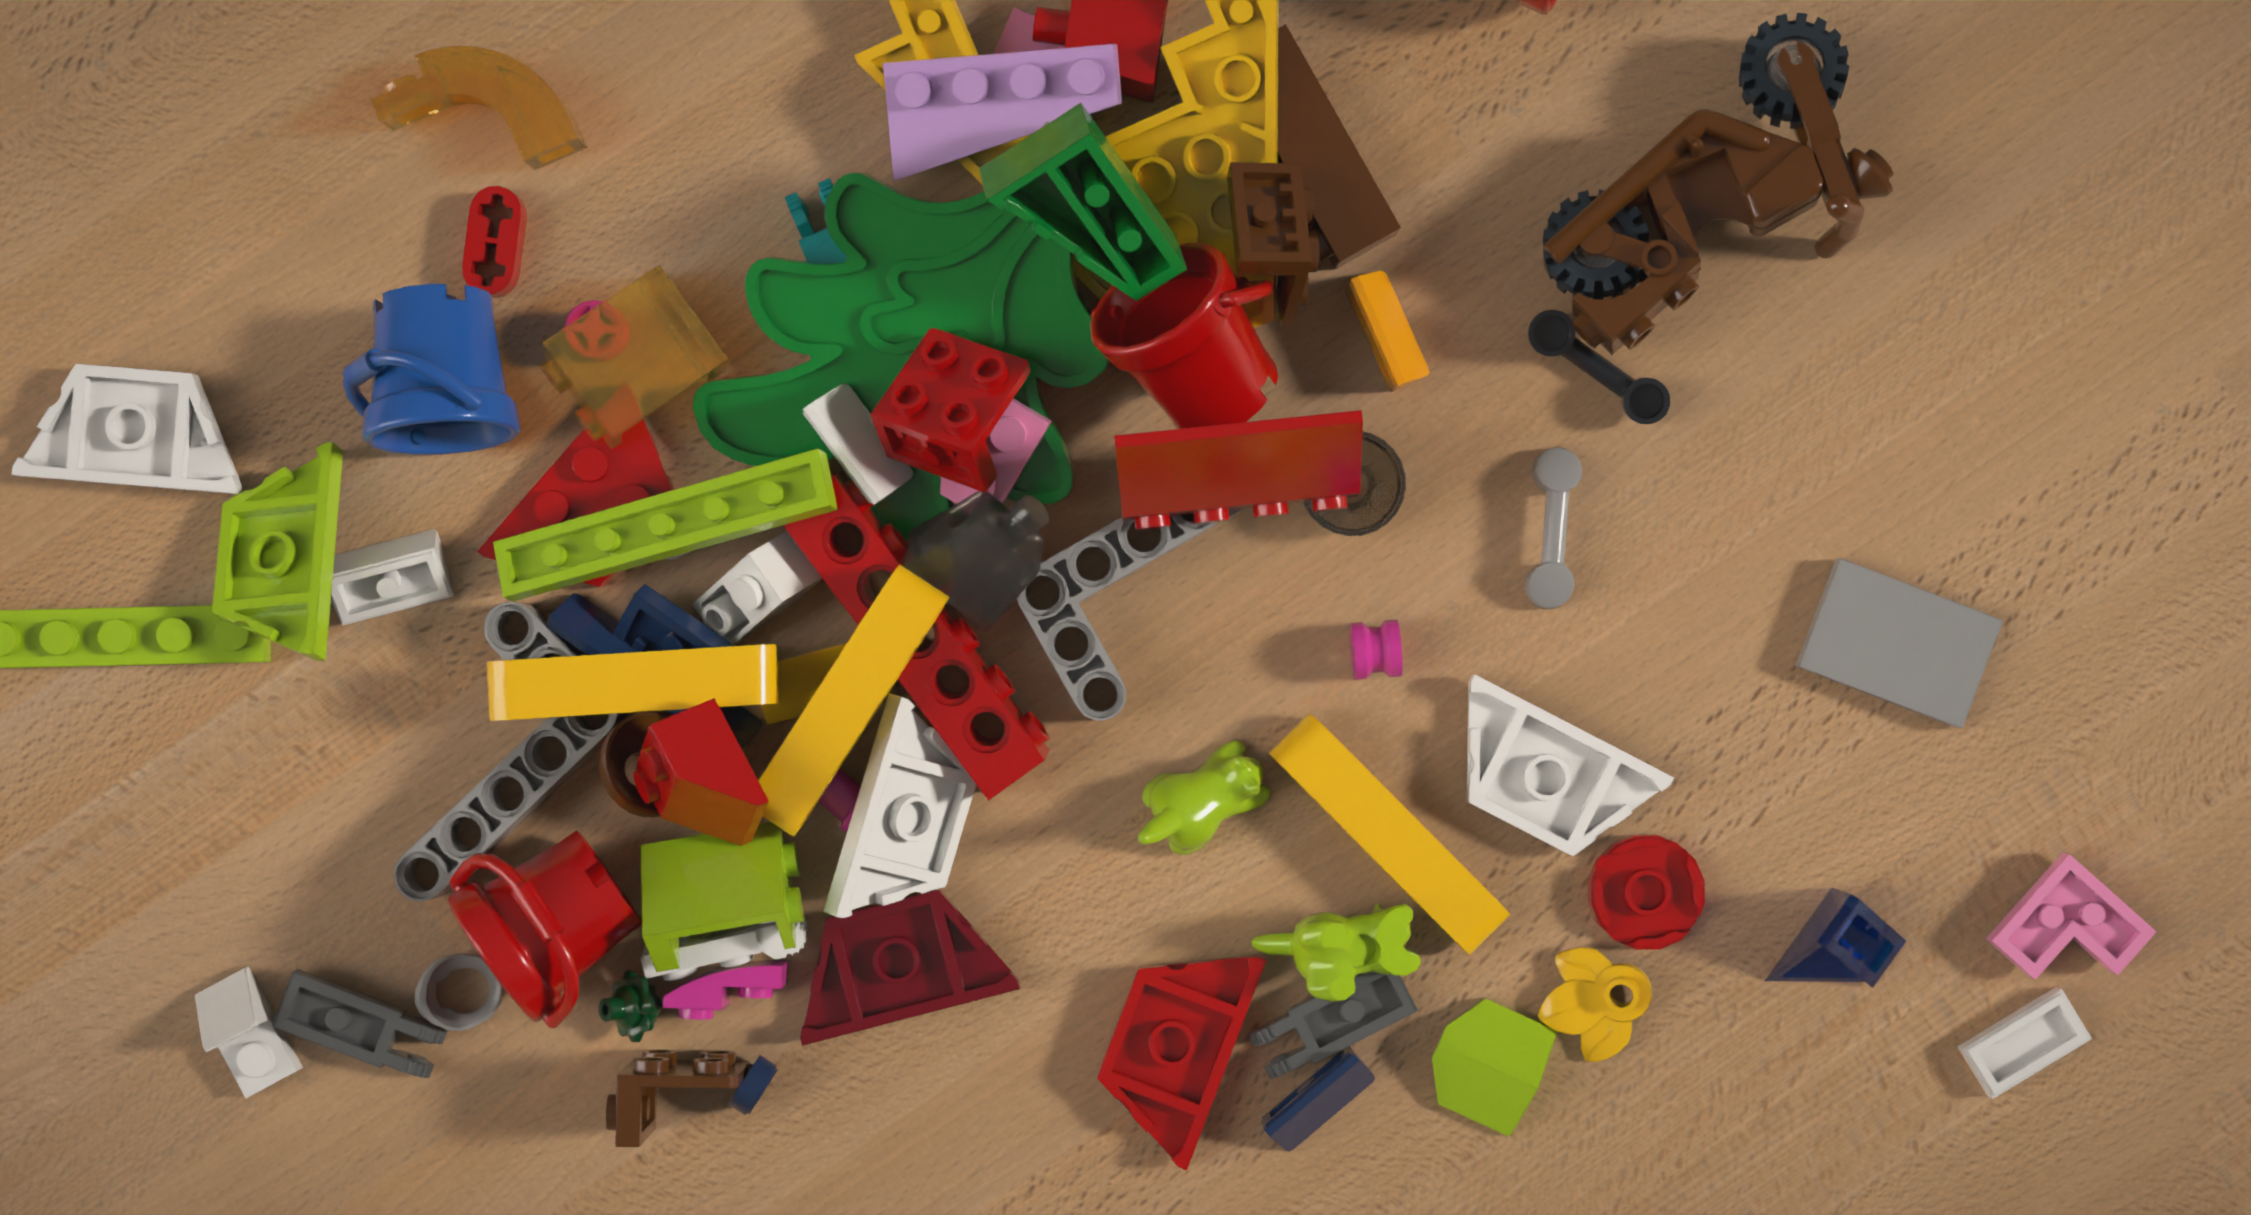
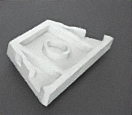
M75 364L61 386L59 400L54 405L48 407L37 425L41 430L24 458L18 457L12 466V475L20 477L239 494L242 492V484L200 378L192 373Z
M1472 674L1468 681L1467 802L1571 856L1576 855L1594 842L1596 837L1609 827L1616 826L1631 815L1635 808L1657 792H1662L1668 788L1674 777L1475 674Z
M888 694L824 907V912L835 917L845 918L852 916L853 909L873 903L885 906L898 902L913 892L924 894L946 887L975 791L976 783L935 728L927 726L913 710L915 706L909 699L894 694Z

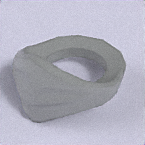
M461 953L434 961L423 972L415 988V1005L419 1013L430 1023L445 1030L464 1031L492 1017L501 1004L503 986L496 979L481 956ZM460 968H473L480 971L486 977L490 986L489 997L480 1009L472 1012L458 1013L452 1008L441 1007L436 995L437 982L444 980L451 971Z

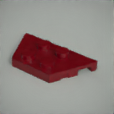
M941 889L907 896L901 901L885 906L876 904L853 910L852 916L845 918L830 916L825 919L819 946L820 952L817 966L814 969L810 988L811 994L800 1040L802 1046L1019 990L1021 987L1020 982L1013 971Z

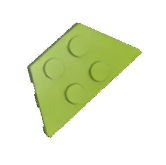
M326 442L316 447L318 456L296 470L291 471L284 466L266 477L257 488L246 489L222 504L212 613L221 619L315 661H326L343 450L333 442Z

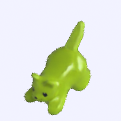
M1234 739L1221 745L1204 764L1193 772L1158 774L1146 784L1143 790L1142 801L1148 808H1151L1154 818L1148 821L1138 834L1139 842L1143 845H1148L1167 838L1171 851L1179 855H1189L1202 849L1212 839L1222 821L1237 814L1259 808L1270 800L1271 791L1269 787L1261 784L1264 777L1263 765L1254 758L1243 757L1246 748L1243 742Z
M1377 903L1371 913L1346 917L1334 913L1319 912L1304 917L1295 926L1293 933L1260 935L1254 937L1251 942L1254 949L1268 955L1293 956L1296 968L1306 979L1307 991L1317 999L1330 1002L1346 1000L1354 994L1355 976L1358 974L1372 972L1407 976L1416 971L1421 964L1420 957L1415 952L1404 948L1411 936L1410 922L1413 919V910L1407 904H1399L1383 909L1381 904Z

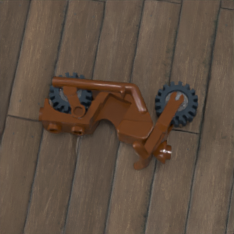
M1787 13L1776 16L1775 24L1770 26L1766 21L1758 27L1757 35L1749 37L1746 42L1745 51L1742 53L1739 87L1743 88L1742 98L1745 104L1752 103L1754 106L1753 114L1760 120L1764 115L1771 117L1770 125L1779 128L1781 121L1790 122V129L1794 130L1798 142L1767 132L1709 109L1697 110L1685 118L1606 190L1599 189L1598 196H1589L1588 190L1579 192L1577 200L1571 202L1568 197L1560 203V211L1558 213L1552 212L1548 218L1547 230L1544 229L1543 234L1544 267L1550 279H1555L1557 288L1565 294L1567 290L1573 293L1572 313L1576 319L1571 324L1580 337L1592 348L1595 349L1601 344L1611 355L1623 345L1629 350L1633 349L1652 332L1655 324L1651 320L1663 309L1669 306L1674 311L1695 294L1699 288L1695 281L1699 278V271H1701V259L1695 242V236L1701 227L1710 221L1721 219L1735 220L1746 224L1753 235L1763 236L1815 207L1820 196H1822L1827 212L1837 222L1816 241L1814 247L1815 252L1821 258H1831L1858 234L1864 216V207L1859 199L1886 197L1893 192L1889 181L1893 176V171L1880 154L1872 149L1864 153L1859 149L1853 148L1847 153L1846 157L1841 145V135L1833 109L1836 107L1838 98L1841 99L1849 71V65H1847L1849 54L1847 46L1841 47L1839 44L1841 39L1839 32L1835 28L1830 33L1825 30L1827 21L1817 17L1814 24L1806 22L1808 15L1806 13H1797L1796 20L1788 21ZM1646 204H1648L1659 234V239L1649 242L1647 222L1643 223L1640 211ZM1629 287V288L1631 289V290H1630L1629 292H1627L1626 294H1623V291H1624L1626 288ZM1608 296H1612V297H1613V298H1611V299L1604 300V297H1608Z

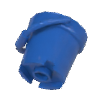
M424 284L389 290L382 293L383 303L376 299L373 301V349L352 361L343 371V387L346 397L358 413L363 416L362 437L370 447L390 453L412 455L463 453L502 445L512 441L520 433L521 426L516 403L506 392L494 322L493 298L488 291L464 285L465 300H460L455 296L447 294L446 284ZM372 378V401L369 403L361 393L359 385Z

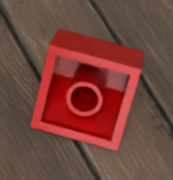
M715 698L649 725L642 750H640L636 771L633 772L636 788L646 804L653 802L661 818L739 846L751 842L769 800Z

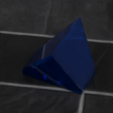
M1831 888L1765 981L1865 982L1873 988L1906 943V940L1859 898L1850 893Z

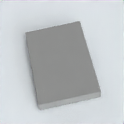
M1838 558L1835 559L1795 667L1949 726L1962 729L2003 620Z

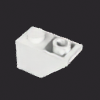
M788 531L748 553L698 598L692 606L702 618L704 625L733 645H736L800 599L823 578Z

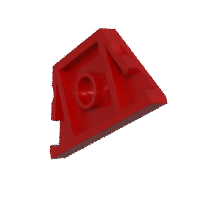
M623 384L479 548L477 552L480 555L496 560L493 544L495 541L675 490L660 460V453L652 433L649 432L637 404L638 399L634 390L626 384ZM616 573L582 583L604 588Z
M1260 955L1138 967L1097 1074V1079L1115 1099H1118L1125 1106L1135 1121L1169 1154L1171 1160L1183 1170L1187 1171L1267 961L1265 957Z

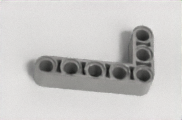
M1247 508L1229 510V517L1231 518ZM1181 515L1170 516L1171 526L1159 528L1161 533L1159 545L1152 551L1139 552L1131 547L1127 539V532L1130 526L1135 523V520L1123 521L1121 517L1029 569L1021 576L1016 588L1018 604L1076 707L1084 716L1097 721H1105L1115 717L1122 710L1126 702V688L1079 603L1222 522L1194 524L1184 520ZM1091 548L1104 551L1109 556L1111 562L1108 574L1098 581H1088L1082 578L1077 570V560L1080 554ZM1039 577L1053 579L1058 584L1060 590L1057 603L1047 610L1033 608L1026 596L1029 584ZM1068 627H1077L1083 630L1089 641L1086 654L1081 659L1075 661H1067L1061 658L1055 648V639L1058 633ZM1097 677L1112 681L1118 692L1115 704L1105 711L1091 709L1085 703L1083 697L1086 684Z
M520 602L500 603L492 608L486 616L484 623L485 638L503 660L549 658L554 654H559L562 657L583 656L575 647L567 644L562 637L546 626L548 618L533 605ZM514 612L522 614L526 618L529 627L526 638L517 645L507 640L503 629L506 619ZM627 713L609 714L607 722L599 729L589 726L584 720L583 715L548 717L401 856L393 874L395 885L399 892L409 900L421 902L443 896L451 891L450 878L462 862L476 853L490 854L601 748L606 735L618 722L626 718ZM551 736L557 737L566 747V759L562 766L557 769L550 768L541 757L542 745ZM507 777L515 778L523 787V801L516 809L504 805L499 796L500 784ZM465 817L476 821L481 829L480 842L474 849L467 848L461 844L457 836L458 824ZM421 858L431 860L438 868V881L432 889L425 888L416 879L415 868Z

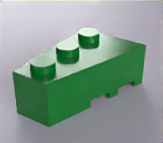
M1082 103L1074 106L979 168L987 201L1000 210L1006 208L1031 225L1033 232L1046 241L1052 239L1074 254L1079 263L1135 301H1138L1187 270L1176 235Z

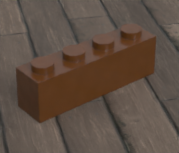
M1283 25L1278 28L1277 163H1301L1303 187L1311 188L1313 192V216L1310 223L1311 228L1308 229L1309 236H1317L1319 260L1324 261L1329 258L1334 268L1338 269L1395 237L1401 227L1287 25Z

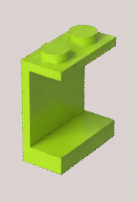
M772 822L761 823L758 825L752 841L743 846L707 834L641 845L642 937L656 972L680 968V937L764 922H776L784 949L796 948L795 923L804 922V909L799 887L792 888V878L801 876V864L796 843H786L781 828Z

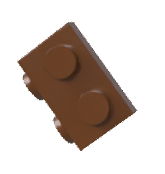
M652 1049L642 1051V1057L634 1058L617 1074L616 1094H609L607 1098L606 1128L607 1130H616L615 1147H640L656 1129L657 1087L737 1088L749 1072V1062L735 1061L736 1052L726 1050L700 1052V1058L694 1060H677V1051Z

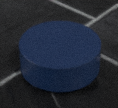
M759 1055L728 1105L744 1115L747 1113L750 1115L778 1070L776 1069L777 1065Z

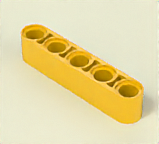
M898 565L758 780L769 800L762 817L793 837L797 834L948 602L949 596L902 565Z
M776 644L486 662L490 721L689 709L715 698L719 707L780 703Z
M1310 712L1269 752V755L1469 956L1511 915Z

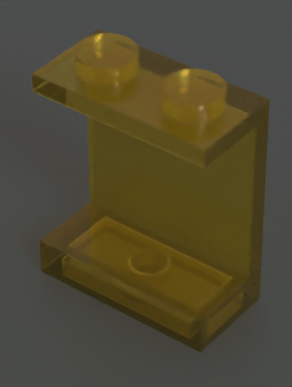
M658 265L542 343L543 356L547 361L542 363L540 367L559 394L568 389L581 408L575 412V415L588 435L594 441L603 437L611 449L622 443L623 432L702 378L705 383H708L726 372L728 358L660 265Z

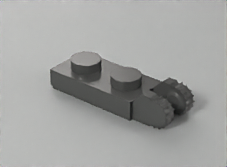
M300 969L293 971L272 1025L275 1028L379 1068L386 1065L426 1079L430 1078L434 1064L423 1056L392 1049L398 1032L408 1034L429 1044H443L447 1034V1030L427 1020L405 1015L407 1010Z
M1363 973L1355 976V993L1346 1000L1330 1002L1311 996L1288 1008L1287 1014L1276 1017L1248 1033V1037L1253 1046L1266 1045L1277 1039L1278 1036L1294 1028L1297 1029L1305 1046L1282 1053L1265 1065L1264 1068L1269 1078L1273 1079L1312 1060L1315 1064L1418 1011L1400 975Z

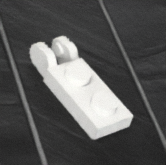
M804 914V922L795 923L796 948L784 949L775 921L680 937V968L656 972L645 944L641 957L645 977L647 979L662 975L664 980H677L692 975L697 971V967L719 962L720 966L725 968L739 966L751 961L754 958L753 954L761 952L775 960L785 958L787 954L793 956V953H799V950L804 948L808 920L805 919Z

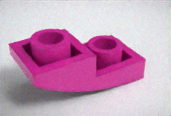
M789 960L753 961L735 967H723L688 980L664 995L663 1008H678L679 1018L704 1020L714 1018V1010H722L729 1004L730 987H738V997L772 998L773 989H782L788 983Z

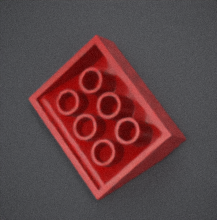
M1362 410L1115 435L1123 521L1135 520L1136 530L1170 527V516L1194 514V524L1229 521V510L1244 508L1253 509V518L1289 514L1288 504L1303 502L1312 503V512L1348 508L1347 498L1357 497L1361 493Z

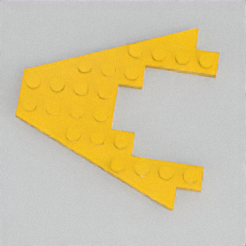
M889 0L902 34L854 56L857 63L885 90L883 63L975 56L978 53L955 0ZM1205 0L1214 24L1160 47L1183 102L1105 137L1176 235L1179 245L1184 243L1210 244L1225 255L1235 278L1245 277L1248 281L1267 280L1272 283L1273 290L1269 296L1242 304L1253 327L1256 328L1276 319L1277 275H1237L1227 174L1230 162L1277 163L1279 0ZM1028 136L969 155L957 161L983 185L979 168ZM1073 254L1074 274L1101 300L1112 284L1079 263Z

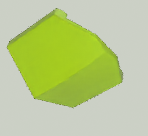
M1481 999L1474 1007L1445 1026L1431 1057L1437 1103L1510 1137L1539 1088L1557 1031L1490 999Z

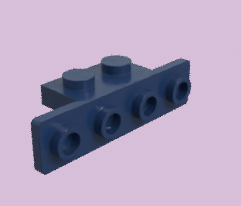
M646 584L633 595L620 621H617L577 593H573L550 614L546 621V626L562 637L567 644L578 648L586 655L735 646ZM742 706L720 707L743 750L759 732L763 725L762 720ZM687 709L664 710V711H666V712H668V713H670V714L675 715V714L680 713V712H682V711H684V710H687Z

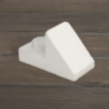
M249 966L195 994L202 1047L205 1052L219 1048L245 1098L262 1091L303 1068L284 1031L272 1026L276 1016Z

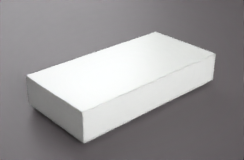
M2055 987L1957 1047L1986 1095L1994 1099L2092 1038L2061 988Z

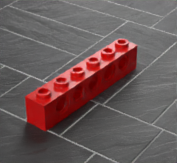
M843 471L831 477L838 510L783 525L857 625L860 624L877 597L871 587V576L876 570H886L893 573L900 564L943 592L929 572L924 570L919 574L905 556L910 552V547L904 537L891 523H888L886 526L881 524L870 509L873 503L870 504L852 479H848ZM849 522L861 530L864 543L859 552H847L837 543L836 530L840 523ZM943 608L932 625L934 630L933 643L917 648L898 680L989 801L1045 761L1050 751L1045 742L1050 737L1043 724L1031 711L1023 715L1010 696L1015 693V689L1005 673L996 664L988 668L975 649L980 646V642L971 627L961 617L953 621L945 608ZM946 665H957L963 668L969 677V688L963 692H952L946 689L940 679L941 668ZM982 712H992L998 715L1004 724V734L994 739L982 736L975 727V716Z

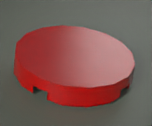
M1655 834L1630 835L1612 843L1596 859L1588 878V904L1596 923L1613 940L1637 950H1660L1681 941L1691 931L1690 928L1695 924L1697 917H1700L1705 905V880L1696 860L1678 843Z

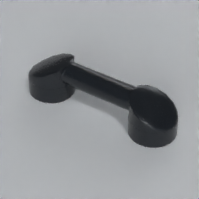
M1546 310L1540 312L1532 319L1528 327V340L1532 348L1544 356L1562 355L1621 398L1620 404L1623 412L1631 420L1640 424H1653L1660 421L1667 414L1670 407V394L1665 385L1656 379L1648 377L1634 379L1575 337V329L1568 315L1558 310Z

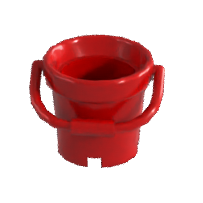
M1184 243L1179 246L1187 270L1138 301H1135L1112 285L1099 301L1097 307L1091 312L1090 330L1092 343L1114 366L1121 371L1129 372L1168 415L1177 429L1247 422L1262 409L1268 400L1261 391V388L1268 376L1276 386L1278 372L1275 362L1264 348L1242 304L1269 296L1273 290L1270 281H1248L1245 277L1235 278L1225 255L1215 247L1206 243Z
M578 830L515 868L496 855L476 853L462 862L449 881L450 886L455 892L448 898L450 908L481 958L520 1009L534 1022L543 1019L549 1028L558 1027L572 1012L579 997V976L642 925L641 917L625 893L620 890L611 877V873ZM479 868L489 869L499 875L498 878L486 885L474 880L468 884L466 883L474 871ZM564 990V994H563L562 999H561V993H560V992H562V991Z

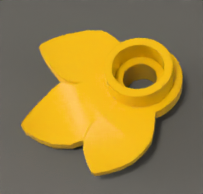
M1575 947L1558 953L1555 956L1556 966L1565 982L1547 995L1539 1010L1538 1018L1542 1023L1557 1032L1570 1035L1581 1034V1049L1587 1062H1599L1608 1059L1620 1052L1628 1044L1631 1038L1632 1021L1642 1016L1648 1009L1652 999L1650 980L1638 967L1628 963L1613 964L1597 949ZM1616 985H1625L1632 991L1633 998L1626 1003L1618 1002L1613 998L1611 989Z

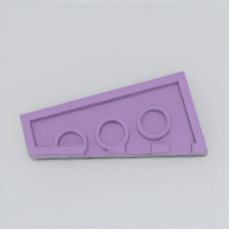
M1117 44L883 63L894 181L1031 135L1041 129L1047 121H1053L1079 103H1082L1089 115L1122 104Z

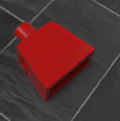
M1071 0L1070 11L1037 6L1032 41L1065 46L1064 48L1117 44L1121 94L1154 103L1161 55L1160 47H1162L1168 0Z

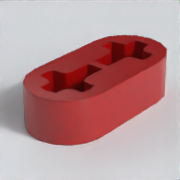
M488 186L480 190L472 199L469 208L462 275L468 286L488 291L492 298H500L509 294L517 285L520 276L527 211L523 201L507 188ZM498 199H503V205L511 210L513 214L511 219L501 220L498 238H494V223L485 217L484 213L486 208H495ZM493 246L496 247L495 261L505 268L503 277H494L491 286H486V279L477 274L478 265H488L491 247Z

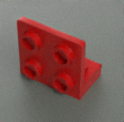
M936 328L929 329L870 414L886 456L986 493L998 476L986 439L1031 373L1029 362L1017 356Z

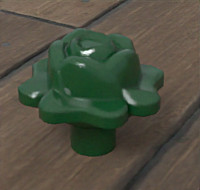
M628 970L624 972L621 981L613 983V997L601 999L598 1012L603 1021H616L620 1036H628L631 1042H640L644 1033L652 1031L654 1028V1023L657 1021V1016L662 1009V1002L656 995L655 987L648 984L646 977L637 976L635 971Z

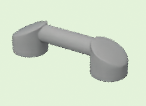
M1561 447L1550 448L1539 454L1532 467L1534 482L1542 491L1546 492L1541 564L1535 566L1527 574L1524 589L1529 601L1542 609H1554L1562 606L1572 596L1575 587L1574 577L1564 563L1569 490L1576 487L1581 480L1582 467L1581 462L1574 453Z

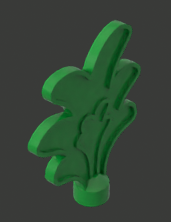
M854 172L842 176L835 182L826 198L824 218L829 236L847 256L845 262L815 263L780 257H768L752 264L745 277L747 303L753 318L761 330L783 348L796 353L810 355L811 359L793 368L774 373L718 379L705 383L697 389L693 397L692 406L699 431L712 448L732 460L752 466H759L814 449L822 450L827 454V459H831L835 456L803 415V408L837 386L846 383L850 385L871 414L927 331L931 328H936L1017 356L1029 362L1031 373L1014 399L1052 422L1007 498L1020 503L1036 505L1052 504L1064 499L1075 485L1076 474L1066 443L1045 405L1040 379L1051 386L1073 388L1092 381L1105 371L1110 363L1092 343L1090 330L1091 311L1084 302L1076 283L1073 254L1052 239L1046 241L1032 231L1031 225L1006 208L1000 210L986 200L984 191L958 201L933 202L902 193L868 173ZM910 466L914 474L912 479L885 499L870 507V509L883 526L891 523L901 533L910 547V552L905 555L906 557L917 562L936 561L951 549L957 538L958 521L953 501L940 494V476Z

